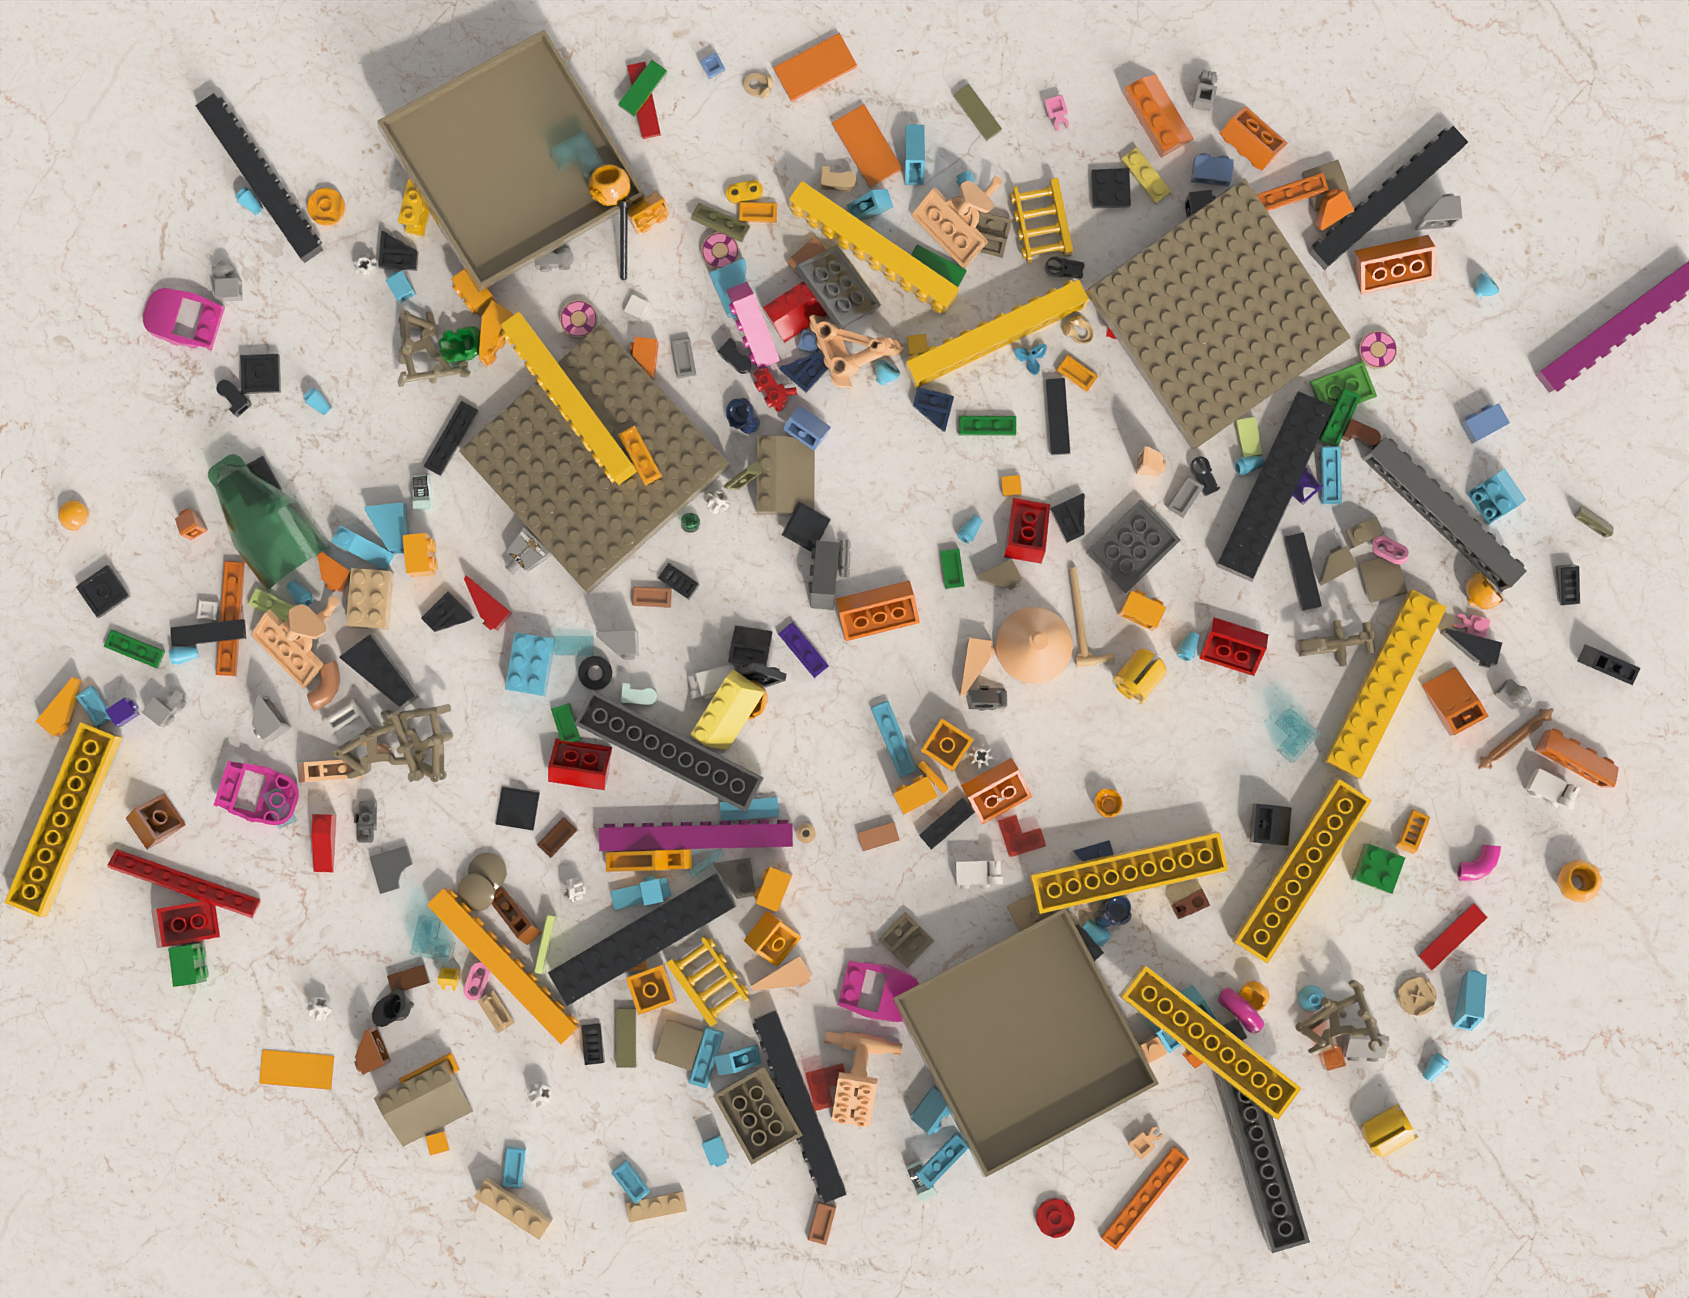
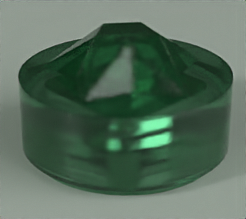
M686 513L682 516L681 528L685 532L693 533L699 529L700 519L696 514Z

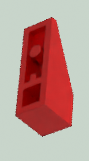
M465 575L464 581L480 617L484 620L482 624L489 630L494 628L498 631L512 615V612Z
M312 814L311 837L314 872L334 873L337 815Z

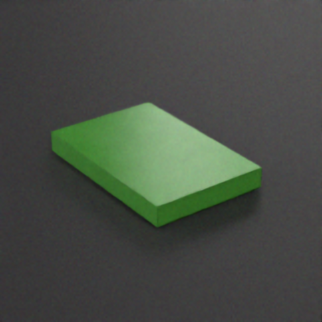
M1364 361L1309 382L1315 398L1332 405L1333 408L1343 388L1361 395L1358 404L1377 397Z

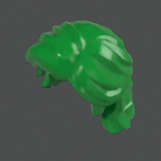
M474 326L457 329L455 333L448 329L442 333L443 338L438 341L439 351L442 352L441 357L446 362L469 361L479 355L481 331Z

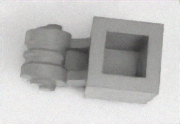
M1203 69V72L1198 77L1200 83H1198L1195 89L1192 108L1211 111L1217 86L1213 85L1217 83L1218 78L1216 72Z
M563 248L560 250L559 255L555 254L553 250L534 262L536 269L540 270V272H549L556 267H559V270H568L574 261V257L569 249Z
M219 261L216 266H212L213 278L215 277V285H212L213 296L220 302L243 301L242 281L238 278H228L233 274L234 269L227 261Z
M1512 679L1506 680L1494 694L1511 709L1526 708L1533 700L1527 688L1518 685Z
M170 690L167 692V703L153 697L141 713L159 727L169 726L175 719L176 711H181L187 704L181 691Z

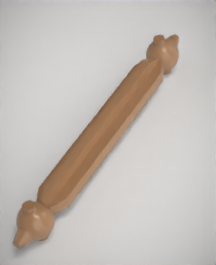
M1540 709L1539 716L1533 717L1494 748L1488 757L1481 756L1478 769H1492V762L1501 759L1541 727L1544 721H1551L1554 709Z

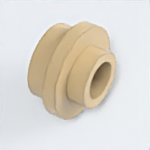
M802 824L798 827L796 835L799 841L809 843L815 838L816 832L810 824ZM803 830H808L810 835L804 837L802 835Z

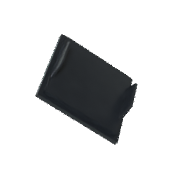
M799 501L781 535L812 552V547H816V541H820L831 519Z
M502 787L495 825L534 831L540 793Z

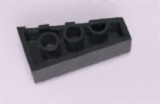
M369 634L339 657L400 708H405L419 698L375 636Z

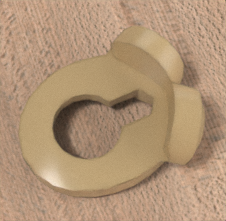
M752 73L745 77L743 86L748 94L763 99L770 94L773 79L771 75L764 76L760 73ZM752 79H757L760 84H764L766 87L764 89L760 87L752 89L749 86V82Z
M1075 315L1069 319V323L1064 325L1063 334L1070 336L1078 344H1087L1092 341L1094 330L1080 315ZM1075 325L1087 330V336L1084 339L1078 337V332L1074 329Z

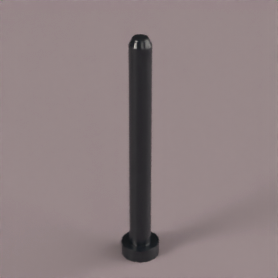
M628 198L617 201V206H620V279L622 281L627 279L628 207L631 205V200Z

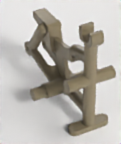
M407 310L401 311L398 319L401 336L398 361L400 364H406L408 375L405 371L400 373L398 378L399 387H403L407 382L429 379L430 383L434 384L439 377L460 374L464 378L470 376V371L462 370V368L467 367L468 362H461L458 367L451 368L449 363L436 351L430 338L437 331L431 312H426V320L410 314ZM409 326L422 331L420 335L421 340L414 342L410 339ZM426 348L432 360L435 362L439 361L440 365H435L433 371L416 373L411 356Z
M1341 620L1333 621L1334 636L1321 638L1314 636L1297 640L1300 650H1308L1299 652V657L1336 652L1339 667L1347 666L1345 646L1365 644L1366 654L1375 652L1374 631H1372L1370 622L1362 623L1363 633L1360 632L1358 635L1348 636L1347 639H1344Z
M450 704L418 708L398 714L404 734L409 735L414 743L416 755L413 758L417 769H421L424 775L429 777L432 782H438L447 776L444 771V742L452 739L453 733L440 732L437 715L450 712ZM382 711L381 715H388L392 711ZM430 715L433 735L421 742L416 729L410 728L407 719ZM388 719V721L383 722V725L392 723L391 719ZM432 748V766L423 762L427 757L426 750ZM414 773V781H419L418 774Z
M399 709L386 715V718L391 719L392 723L384 726L368 727L361 736L334 750L333 755L335 758H340L355 770L347 774L349 779L369 773L371 771V763L381 761L390 762L391 765H408L410 770L408 780L410 782L415 780L414 773L418 774L419 779L424 777L423 771L417 769L410 750L414 743L411 740L407 741L398 718V714H400ZM395 730L400 743L397 753H403L404 757H395L393 753H378V735ZM367 742L368 755L362 757L361 760L349 752L362 743Z
M1351 980L1348 982L1349 986L1354 989L1355 995L1339 1002L1324 997L1321 999V1004L1324 1005V1008L1304 1022L1296 1024L1295 1028L1298 1032H1301L1304 1036L1317 1043L1308 1050L1310 1054L1317 1055L1333 1047V1038L1344 1034H1351L1353 1037L1369 1035L1371 1041L1368 1043V1047L1373 1053L1376 1052L1375 1045L1379 1043L1382 1049L1385 1048V1043L1377 1036L1374 1027L1377 1024V1020L1370 1015L1363 991H1365L1364 986L1358 981ZM1358 1002L1360 1010L1357 1012V1015L1364 1020L1366 1028L1356 1029L1352 1025L1340 1026V1017L1345 1018L1347 1016L1343 1008ZM1329 1019L1330 1029L1324 1030L1321 1037L1312 1031Z

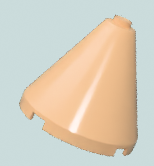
M1027 607L1014 612L1003 622L997 633L995 647L1001 666L1010 676L1021 682L1037 684L1055 678L1065 669L1071 658L1073 643L1070 630L1060 616L1045 608Z

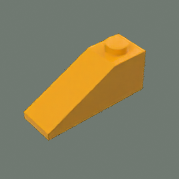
M72 677L35 721L52 736H62L69 729L68 725L72 722L77 701L75 696L79 693L82 681L78 677Z

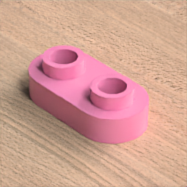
M1386 536L1376 537L1372 542V551L1376 555L1394 564H1403L1408 560L1409 551L1406 546Z
M477 962L471 967L464 986V995L469 1000L481 998L485 991L490 971L482 962ZM479 968L484 970L483 975L478 974ZM473 986L477 987L478 992L476 994L472 993L471 991Z

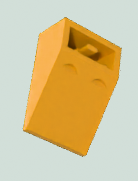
M657 191L628 208V220L637 234L640 232L642 234L646 233L652 228V225L667 220V216L670 215L665 199Z
M493 300L482 315L479 360L486 368L489 364L492 365L494 363L497 351L506 344L507 340L501 333L504 330L501 324L513 316L511 311Z

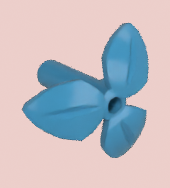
M1036 345L1030 350V353L1025 348H1017L1014 350V353L1021 362L1029 360L1026 366L1027 370L1032 375H1037L1040 371V364L1035 358L1040 359L1044 357L1047 345Z

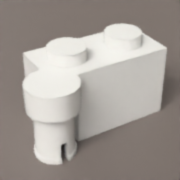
M733 664L699 672L695 676H689L692 700L705 697V700L713 698L725 678L734 670Z
M1538 768L1534 769L1525 790L1529 791L1528 795L1539 800L1542 798L1546 800V804L1553 808L1563 807L1572 810L1575 805L1574 800L1580 788L1575 787L1573 784H1568V782Z
M994 860L955 861L956 885H960V889H971L972 885H980V888H991V884H1003L1001 861H996V867Z

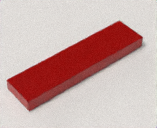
M646 62L627 65L631 86L646 68ZM651 94L637 112L643 139L661 136L653 94Z
M1472 903L1418 957L1430 970H1433L1488 917L1475 903Z

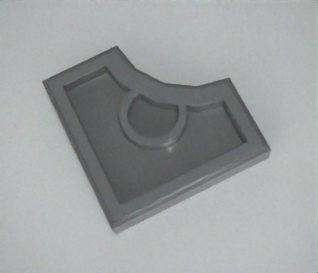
M408 846L370 857L380 894L400 888L399 880L401 873L413 864Z

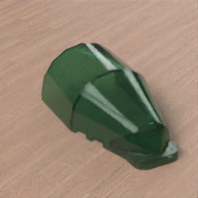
M230 454L209 469L208 478L215 487L233 546L267 593H270L272 591L271 588L293 570L320 553L331 549L299 503L248 467L240 456Z

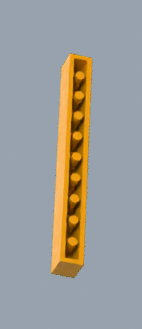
M443 888L427 906L560 1044L564 1043L580 1027L577 1024L579 1022L573 1014L568 1015L564 1011L565 1006L559 1000L555 1001L550 996L552 993L546 986L541 987L537 983L539 979L532 972L528 973L524 969L525 965L519 958L514 959L510 953L512 951L505 944L501 945L497 941L498 936L492 930L488 932L485 929V923L478 916L474 917L470 913L472 910L466 903H460L457 899L458 895L451 888L449 890Z

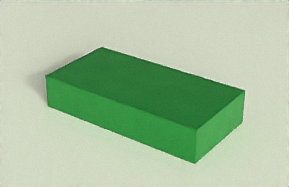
M960 549L940 551L945 590L965 587Z
M570 703L552 708L551 711L560 740L570 742L581 740L578 727L574 725L575 718Z

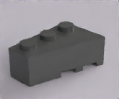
M816 541V547H812L811 559H815L814 565H810V576H813V582L808 584V593L811 594V608L834 610L840 542Z

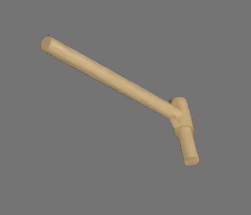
M1070 568L1081 654L1075 657L1076 667L1114 662V654L1095 656L1088 652L1077 568Z

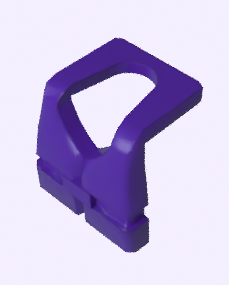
M1305 468L1293 497L1304 505L1314 494L1323 488V484L1319 485L1313 475ZM1304 487L1316 489L1304 499Z

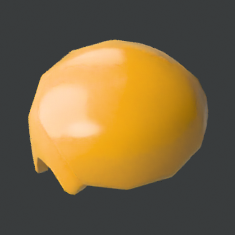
M70 500L59 508L58 519L67 530H79L87 522L88 511L86 506L80 501Z
M1102 788L1096 793L1093 801L1096 812L1107 818L1118 815L1123 807L1122 797L1115 789Z
M1255 980L1246 982L1239 992L1240 996L1255 1010L1259 1011L1266 1006L1270 999L1268 989L1262 983Z

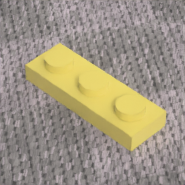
M1137 147L1121 159L1122 163L1126 168H1129L1130 173L1155 205L1171 193V190Z

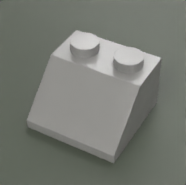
M1452 193L1442 195L1415 226V231L1453 228L1463 218L1460 196H1454Z
M635 630L596 632V636L614 653L620 656L621 659L634 660L635 656H639L638 632Z
M262 695L256 697L252 725L255 728L253 732L259 739L274 741L290 729L291 726L269 697Z
M1377 1033L1378 1038L1385 1043V1048L1382 1049L1379 1043L1375 1045L1376 1052L1373 1053L1368 1047V1043L1371 1041L1369 1035L1353 1037L1351 1034L1342 1035V1056L1347 1057L1349 1061H1359V1058H1367V1061L1378 1062L1379 1058H1385L1389 1036Z

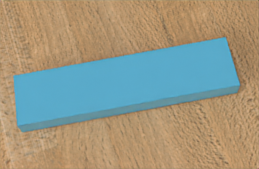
M889 701L871 707L899 778L917 772L918 770Z

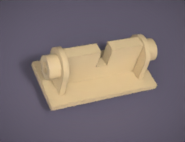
M494 990L478 1000L479 1005L497 1033L515 1023Z

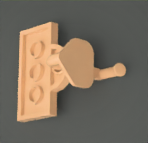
M994 176L992 182L984 191L975 183L965 181L960 185L962 196H955L950 200L935 187L911 216L964 269L988 243V240L976 229L979 222L978 210L987 213L993 209L994 204L989 197L1002 185L1003 181L1000 177Z
M335 596L330 597L324 610L318 614H315L308 606L299 604L289 610L288 620L282 622L269 610L265 612L251 633V636L303 689L310 685L323 666L320 659L311 651L312 639H316L325 633L326 625L323 621L327 620L335 607L339 605V599Z

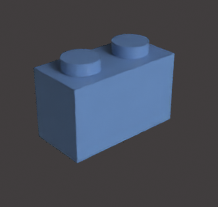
M1207 153L1196 155L1193 161L1191 182L1229 187L1232 181L1234 159H1229L1228 156L1210 157V154Z
M1490 403L1481 408L1482 412L1478 415L1474 412L1465 417L1466 421L1461 426L1472 444L1510 423L1499 403L1494 406Z
M799 406L789 417L783 430L815 451L827 436L831 426L802 406Z

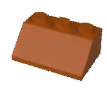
M1246 106L1234 115L1219 133L1226 143L1235 147L1241 156H1245L1255 168L1261 171L1288 144Z
M1012 758L961 785L981 824L1032 798L1027 784Z

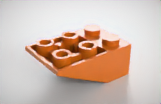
M1456 667L1421 685L1449 736L1456 735L1489 717L1480 699Z

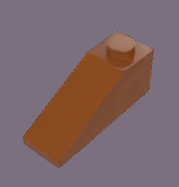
M501 886L494 894L492 906L520 941L529 945L542 932L505 888Z

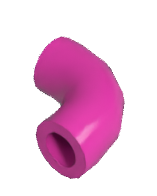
M1482 844L1480 855L1476 860L1459 863L1457 871L1458 880L1476 881L1489 875L1498 863L1501 846Z
M1225 988L1220 993L1218 1003L1230 1011L1249 1033L1255 1034L1263 1029V1019L1242 996L1231 988Z

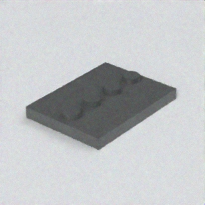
M838 245L795 267L799 276L839 330L881 306Z
M1140 499L1086 554L1126 594L1181 539Z

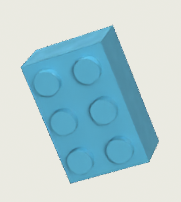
M514 633L505 690L546 697L555 646L553 638Z

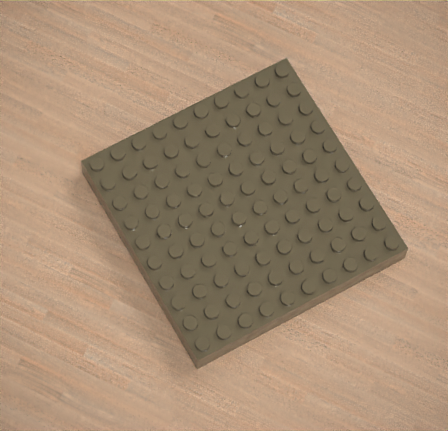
M545 29L377 120L378 129L479 293L620 213V206H604L594 200L592 195L589 194V177L598 167L610 164L625 170L630 179V193L626 197L631 200L629 207L641 201L645 195Z
M1245 178L1236 182L1085 290L1095 308L1191 448H1198L1351 338Z
M602 324L565 355L558 364L632 464L633 462L618 434L635 425L662 475L661 478L645 486L639 473L636 472L620 485L616 481L612 483L603 471L606 467L599 466L592 456L594 451L589 452L580 440L583 436L578 437L569 425L572 421L569 420L567 422L557 409L560 405H554L546 394L549 390L544 391L537 381L459 450L463 457L588 594L730 467L729 462Z
M1066 908L892 999L983 1177L990 1176L1159 1084Z

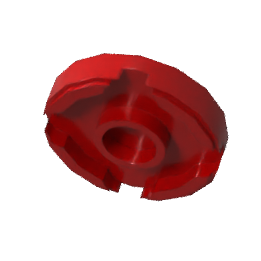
M1059 1198L1045 1200L1040 1204L1036 1212L1037 1226L1042 1233L1052 1238H1059L1068 1234L1075 1221L1074 1211L1069 1203Z

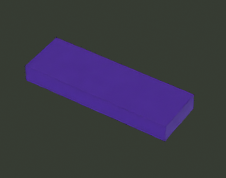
M793 622L778 633L780 638L814 679L829 667Z

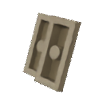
M1339 160L1302 172L1303 179L1323 172L1329 191L1335 188L1344 190L1348 199L1351 198ZM1326 193L1309 198L1315 211L1319 210L1322 198L1327 196Z
M978 211L979 222L976 229L988 240V243L980 252L1003 258L1012 219Z
M1382 557L1359 563L1358 567L1364 580V589L1370 603L1407 593L1400 564H1394Z
M906 912L878 939L906 968H909L934 942Z
M667 1019L654 1059L691 1071L704 1031Z

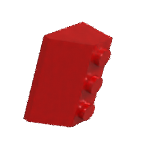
M804 281L763 307L764 314L784 343L810 327L809 322L811 321L809 316L826 317L828 315Z
M1213 617L1199 659L1255 676L1267 649L1269 634Z
M555 738L548 765V782L605 791L612 747L578 741L570 742Z

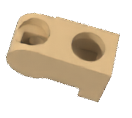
M822 166L821 189L851 191L855 188L856 176L850 171L843 173L830 172V167Z

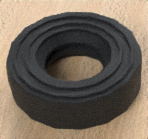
M600 656L587 657L578 668L579 681L590 690L603 689L612 679L611 665ZM592 666H599L602 669V677L599 680H591L588 677V670Z

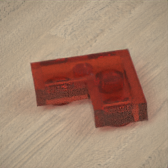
M1017 815L998 820L1009 858L1046 846L1041 828L1022 833Z
M843 1063L805 1072L815 1111L834 1106L829 1087L837 1085L839 1072L846 1073Z

